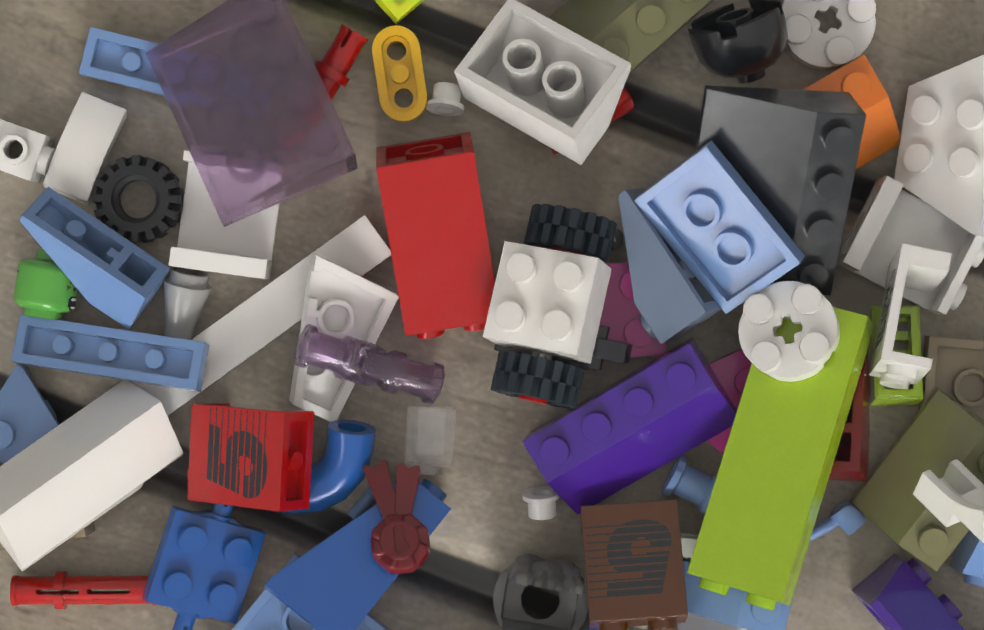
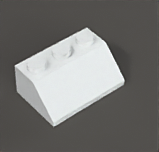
M507 0L455 69L454 73L465 99L582 165L610 125L629 75L631 64L517 0Z

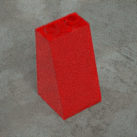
M470 132L376 147V171L405 335H416L419 339H431L443 335L446 329L464 327L466 331L484 330L494 290L495 278Z

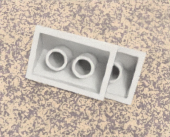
M123 380L0 466V543L21 571L27 569L142 487L145 481L183 455L182 448L162 402L132 382Z

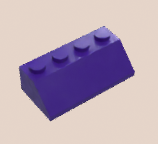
M691 337L578 403L576 409L570 408L532 430L522 442L548 485L578 515L580 514L581 506L596 505L732 427L737 410L696 341Z
M893 554L851 590L885 630H964L957 622L963 614L945 594L937 598L926 586L932 578L913 557L906 562L898 555Z

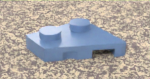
M23 364L15 366L0 390V462L2 464L59 425L56 413L48 400H44L30 377L32 375L31 372Z

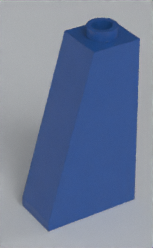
M424 479L421 484L419 483L413 516L427 527L430 536L451 508L443 502L447 497L446 494L432 482ZM377 504L273 575L263 587L316 630H355L399 575L388 573L372 558L371 532L383 520Z

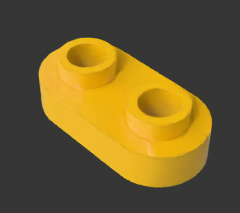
M389 26L376 35L372 45L379 101L384 113L390 119L400 123H408L418 119L424 113L428 101L421 49L417 37L411 30L403 26ZM391 45H403L406 48L405 56L400 60L391 59L388 56V49ZM404 90L409 91L413 95L412 104L405 108L399 107L395 103L397 93Z

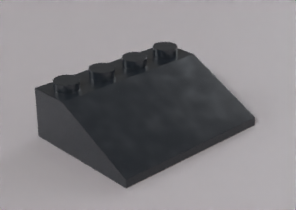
M705 85L695 152L712 140L805 255L799 265L771 284L782 281H798L815 286L822 295H831L866 119L865 112L849 92Z

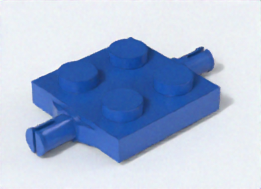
M214 504L212 511H192L172 505L142 596L146 602L169 607L177 613L172 630H192L196 618H214L234 624L237 623L266 533L262 529L240 524L230 516L233 506Z

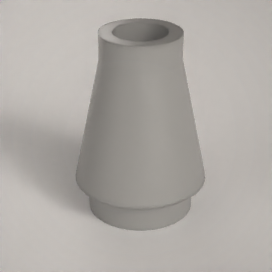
M171 268L169 278L164 279V336L192 340L195 326L211 291V287L207 285L208 274L188 268Z

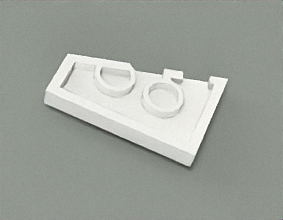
M312 252L289 401L293 405L303 410L314 411V415L330 422L338 419L399 298L398 294Z

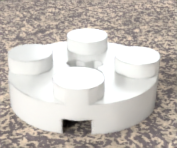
M783 0L781 4L787 25L788 38L786 48L793 58L808 67L829 69L843 66L860 56L873 38L876 27V3L874 0ZM828 9H832L836 13L835 19L839 21L838 29L830 28L826 33H822L818 30L820 21L814 18L817 11L825 13Z
M782 281L766 286L745 301L743 314L739 321V341L745 356L761 372L779 381H800L817 374L824 367V363L830 358L832 352L835 353L840 340V323L831 303L815 286L798 281ZM791 319L794 324L802 325V331L794 334L795 342L786 343L783 336H776L777 329L782 327L783 321Z

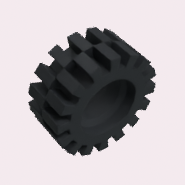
M132 155L130 158L121 157L116 159L117 163L114 165H107L102 170L104 172L102 178H97L94 186H97L96 194H92V202L96 203L97 210H94L97 219H100L103 224L130 242L135 243L153 242L154 239L166 236L168 234L167 231L171 227H176L179 222L177 220L178 215L182 213L181 197H184V192L178 184L180 180L176 174L169 170V167L159 161L141 155ZM135 181L147 182L156 193L154 210L143 218L129 216L121 205V194L124 188Z

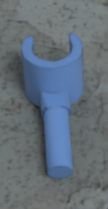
M396 481L392 484L393 489H396ZM370 486L347 512L351 518L356 519L375 500Z
M842 501L832 510L829 517L814 526L810 542L832 531L836 526H839L847 535L853 534L865 523L864 514L851 502Z

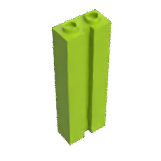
M833 307L840 323L839 344L835 353L832 352L830 358L824 363V367L812 377L793 382L779 381L758 370L753 363L751 364L687 573L701 578L699 588L727 596L729 587L747 592L746 603L774 611L776 602L787 606L791 605L875 325L869 316ZM791 319L784 320L782 327L777 329L776 336H783L786 343L795 342L794 334L802 331V325L794 324Z

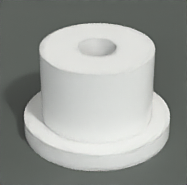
M449 82L435 83L433 85L432 99L427 101L426 109L431 113L441 116L462 115L464 113V105L460 103V86Z
M550 486L532 487L522 492V499L528 504L529 518L548 520L556 517V500L560 496Z

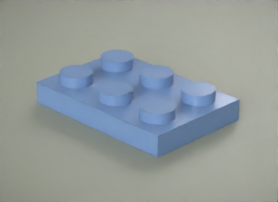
M712 140L639 194L634 200L636 205L725 314L799 265L805 257Z

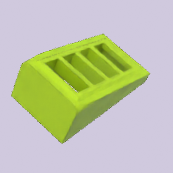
M881 306L870 307V319L875 325L870 341V365ZM901 306L898 323H908V331H896L894 343H908V350L893 351L921 357L919 306ZM870 376L871 406H917L923 400L922 379L917 385L909 384V389H884V386L879 383V377Z

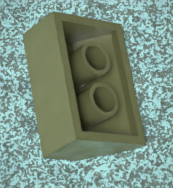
M569 0L552 14L549 19L630 62V74L714 0Z
M936 388L868 476V482L864 481L850 500L857 509L897 545L935 571H938L968 533L969 529L962 522L946 528L913 495V492L923 472L931 470L940 479L944 476L949 463L956 459L984 484V420L945 392Z

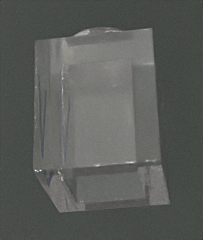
M409 404L404 465L420 466L422 475H443V467L453 468L457 407Z

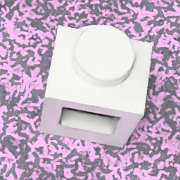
M0 119V170L39 183L41 175L46 176L56 150L51 148L55 138ZM19 141L22 144L23 152L20 157L12 159L9 156L12 143Z

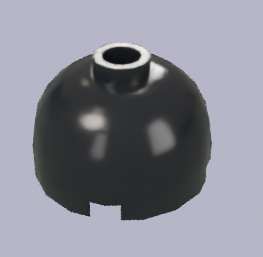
M749 0L751 8L734 10L735 7L732 3L707 12L691 23L692 29L688 28L700 63L709 72L723 78H737L738 83L741 84L751 83L763 78L766 75L765 69L775 64L784 52L788 38L786 20L780 0Z

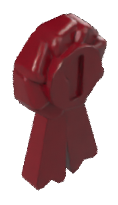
M385 460L380 461L376 467L365 465L363 466V471L383 518L371 532L372 558L390 574L412 573L429 557L431 550L427 527L413 516L421 477L420 466L408 469L404 464L398 463L396 466V489L394 490Z

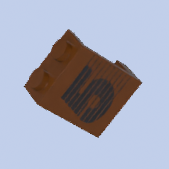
M677 500L581 506L580 522L581 535L583 534L589 629L629 630L631 626L648 625V630H678L677 623L686 622L688 609Z

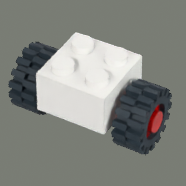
M550 204L532 205L524 244L504 241L483 337L499 346L532 352V355L499 351L490 390L537 404L576 409L584 370L570 364H563V362L552 361V357L591 364L612 270L605 263L609 262L617 227L615 221L609 220V218L604 216H596L597 214L592 212H582L581 209L577 208L569 209L561 205H556L555 207Z

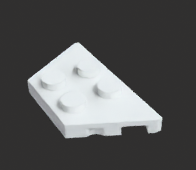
M981 55L908 87L894 179L904 184L903 187L969 233L983 237L984 55Z

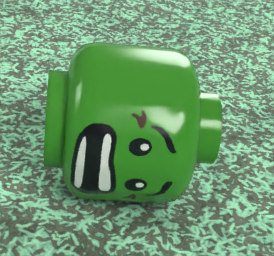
M37 249L36 258H24L19 262L14 301L20 307H24L23 315L62 320V313L71 312L75 308L78 289L44 249Z

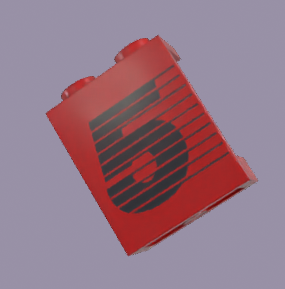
M230 403L192 404L187 500L278 512L309 509L314 411L231 407Z

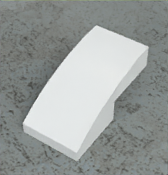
M82 92L56 147L43 182V187H50L59 194L88 205L92 194H94L97 186H94L97 178H102L104 174L102 170L108 165L107 157L127 119V110Z

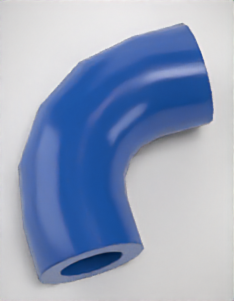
M335 420L328 424L326 447L323 456L311 466L309 509L281 512L292 514L321 512L346 500L365 479L363 466L370 464L374 452L375 427L355 420Z

